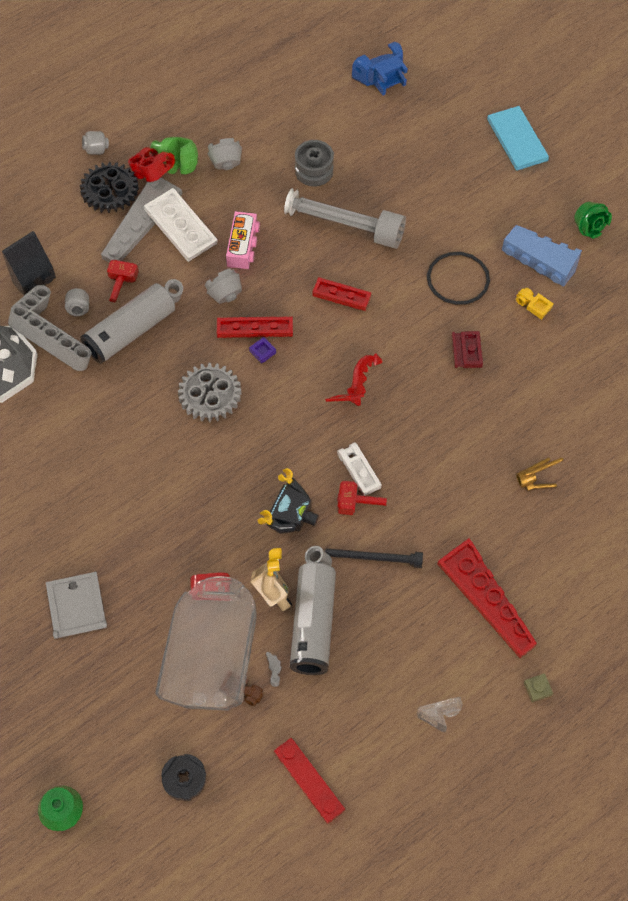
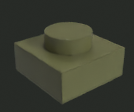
M545 673L524 681L532 702L553 695Z

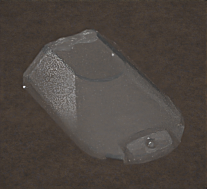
M210 577L197 582L194 588L182 594L174 608L155 691L159 699L188 709L228 711L243 703L257 609L252 594L241 582L230 577Z

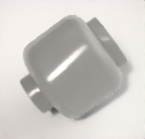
M88 131L82 136V148L87 154L101 155L105 152V148L109 146V140L105 138L102 131Z
M77 288L69 290L65 295L66 311L73 316L86 314L89 310L88 293Z

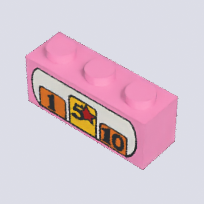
M235 211L226 254L227 267L249 269L250 262L254 261V251L252 250L253 247L257 246V236L255 234L256 232L259 233L260 230L257 214Z

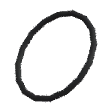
M448 252L437 257L430 264L427 272V281L433 294L442 301L461 305L479 300L488 290L490 276L485 264L474 255L464 252ZM456 255L472 258L485 271L486 284L484 290L477 297L467 301H454L443 297L433 287L430 276L433 266L439 260Z

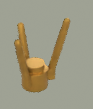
M561 457L549 462L550 458H546L525 470L516 473L519 486L521 488L526 487L527 491L557 487L556 483L534 484L537 481L535 473L562 462L564 458Z

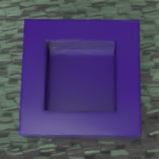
M265 337L249 347L250 353L261 364L276 354V349Z

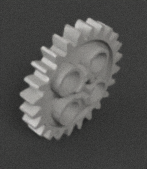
M209 363L206 368L201 364V369L199 370L194 366L193 373L187 371L188 377H182L183 383H179L180 389L178 390L179 402L182 403V409H186L187 415L193 413V419L200 416L201 421L205 417L208 418L209 422H211L212 417L219 421L220 415L226 418V412L232 414V407H238L237 402L241 401V386L237 375L233 376L232 370L226 372V366L219 369L218 363L215 367H212L211 363Z

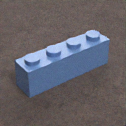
M518 225L506 236L502 246V251L507 255L518 259L522 264L528 265L539 274L545 275L554 283L560 284L563 287L576 272L582 250L577 248L571 250L567 244L562 242L560 245L553 243L549 237L540 238L536 232Z

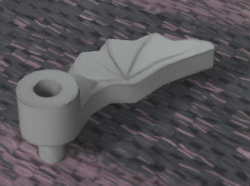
M266 652L269 669L272 671L270 684L277 687L280 683L278 674L282 668L280 666L281 661L277 659L276 655Z

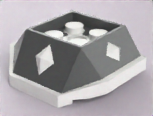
M0 326V403H3L34 382L37 352L22 334L10 326Z

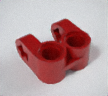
M145 147L132 156L128 163L132 172H135L137 179L145 178L147 182H154L174 166L175 156L169 152L158 154L156 149Z

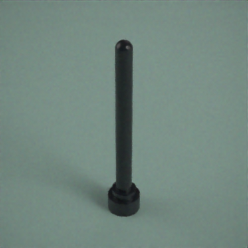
M329 548L324 550L330 557L410 563V566L421 569L423 564V552L417 551L411 553V555Z

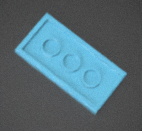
M520 106L488 115L487 120L516 171L548 161L549 156Z

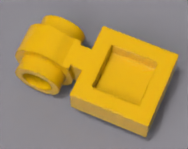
M529 288L521 289L516 295V302L521 306L527 305V310L542 320L552 309L554 303L539 293L533 297L534 294Z

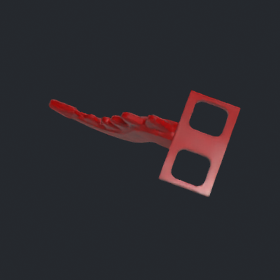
M375 353L374 355L362 357L354 368L352 386L347 389L348 394L325 399L326 402L350 401L357 406H361V398L366 393L363 383L367 381V377L363 372H368L367 365L371 367L372 362L374 366L383 362L379 355Z

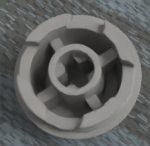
M234 138L220 139L219 144L213 145L210 143L208 145L209 152L207 155L216 169L230 170L240 164L242 146H240L239 140L234 142Z
M230 268L218 273L219 276L214 278L213 282L209 279L205 283L207 294L219 304L235 300L242 291L239 274Z

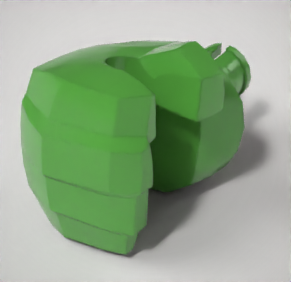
M168 137L162 140V142L154 140L151 143V148L156 149L158 154L169 152L175 156V164L168 170V173L175 174L179 168L181 174H189L195 170L198 164V151L193 140L183 137Z

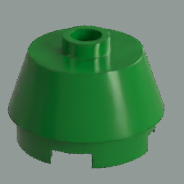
M590 201L583 203L577 209L574 216V221L580 233L590 238L601 236L603 234L601 231L606 225L609 226L612 220V214L608 211V207L605 204Z
M56 786L49 789L41 797L38 804V816L41 823L53 831L70 829L79 821L83 812V801L80 794L69 786Z

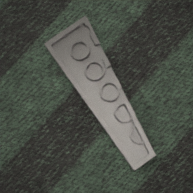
M162 178L154 182H147L101 254L102 259L109 263L113 259L122 261L156 224L144 210V205L172 188L181 196L182 189Z

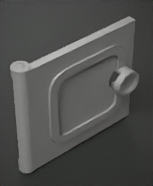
M97 572L46 582L54 639L107 628L108 624L105 620Z

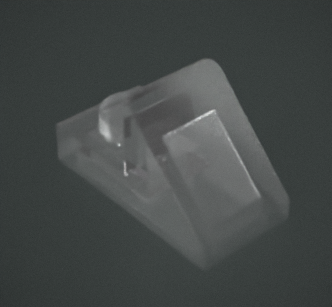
M456 697L418 707L416 714L419 719L442 732H446L447 725L443 715L452 717L459 714L458 711H461L463 704L461 698Z

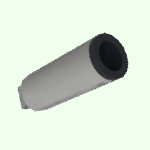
M171 279L166 282L165 287L157 283L153 284L81 335V342L91 350V357L97 363L102 364L174 312L175 303L180 300L183 292L182 283L179 280ZM169 289H175L177 293L173 294L169 292Z
M312 546L305 553V561L307 563L300 566L298 572L289 668L296 673L304 675H321L327 673L329 668L336 571L331 567V557L321 547Z

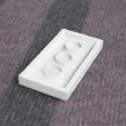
M174 188L144 205V210L188 262L217 244L218 240Z

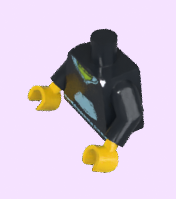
M288 468L283 469V472L286 473V478L280 474L278 479L281 482L286 481L287 485L283 484L270 512L268 510L260 512V515H263L264 518H259L257 520L260 525L267 523L269 528L279 534L299 532L304 523L315 526L319 515L310 511L311 500L309 495L296 479L292 478V471Z

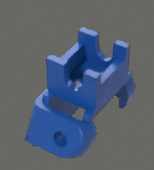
M398 42L388 44L393 54L381 55L371 60L366 55L358 57L352 65V79L366 86L374 84L382 95L386 94L387 88L401 83L403 87L406 86L407 79L402 72L404 74L407 73L408 68L403 63V50Z

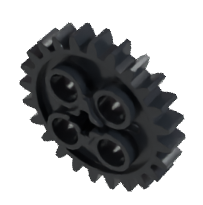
M102 162L101 167L95 165V170L89 168V174L84 173L85 179H81V196L84 203L87 202L88 207L93 206L94 211L100 208L101 213L105 209H107L108 213L111 212V209L117 212L119 207L124 210V205L130 206V201H135L134 196H138L137 190H139L135 172H131L130 167L125 169V164L119 167L118 162L114 165H111V162H109L105 166Z

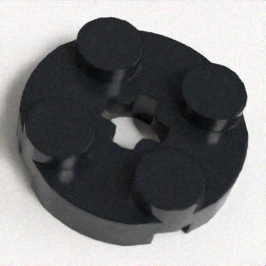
M184 754L169 759L162 769L161 777L163 787L170 797L176 800L190 801L204 789L207 775L202 762L197 757ZM188 772L189 780L183 783L179 782L180 777L178 775Z

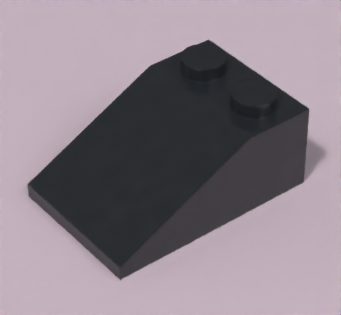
M34 231L2 250L12 282L24 296L35 286L49 284L56 278L53 266Z

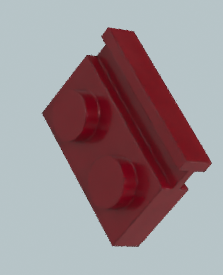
M480 331L452 332L454 369L458 367L482 368L483 358Z

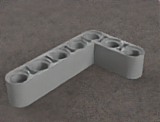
M44 285L35 286L11 307L8 319L9 326L77 371L86 370L91 357V350L39 315L47 308L51 291Z

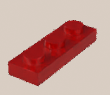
M318 277L312 291V296L366 311L372 292Z

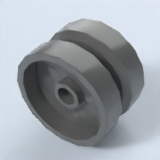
M309 140L297 147L295 151V175L301 183L308 186H321L330 181L333 176L334 152L331 146L320 140Z

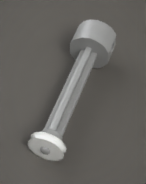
M291 188L287 195L284 207L285 215L289 213L292 216L295 210L301 213L375 233L374 243L395 249L398 248L402 240L406 224V216L383 210L378 219L304 197L299 198V191H294L293 188Z

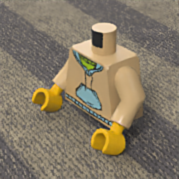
M273 548L269 551V560L252 572L250 582L269 606L277 603L280 609L285 611L292 605V602L287 597L289 588L277 572L280 571L278 559H282L281 548Z

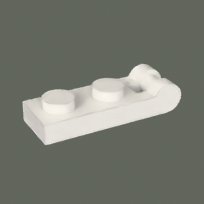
M355 442L346 449L337 450L340 460L343 461L363 496L381 489L382 484Z

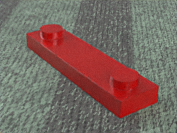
M293 316L217 318V338L293 337Z
M292 737L274 750V754L326 824H329L345 811L343 805Z

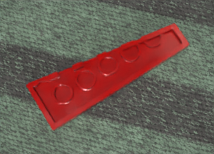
M470 538L438 561L437 565L519 658L523 657L537 645L530 631L518 616L514 606L509 603L504 595L505 592L493 578L494 575L484 564L482 556Z

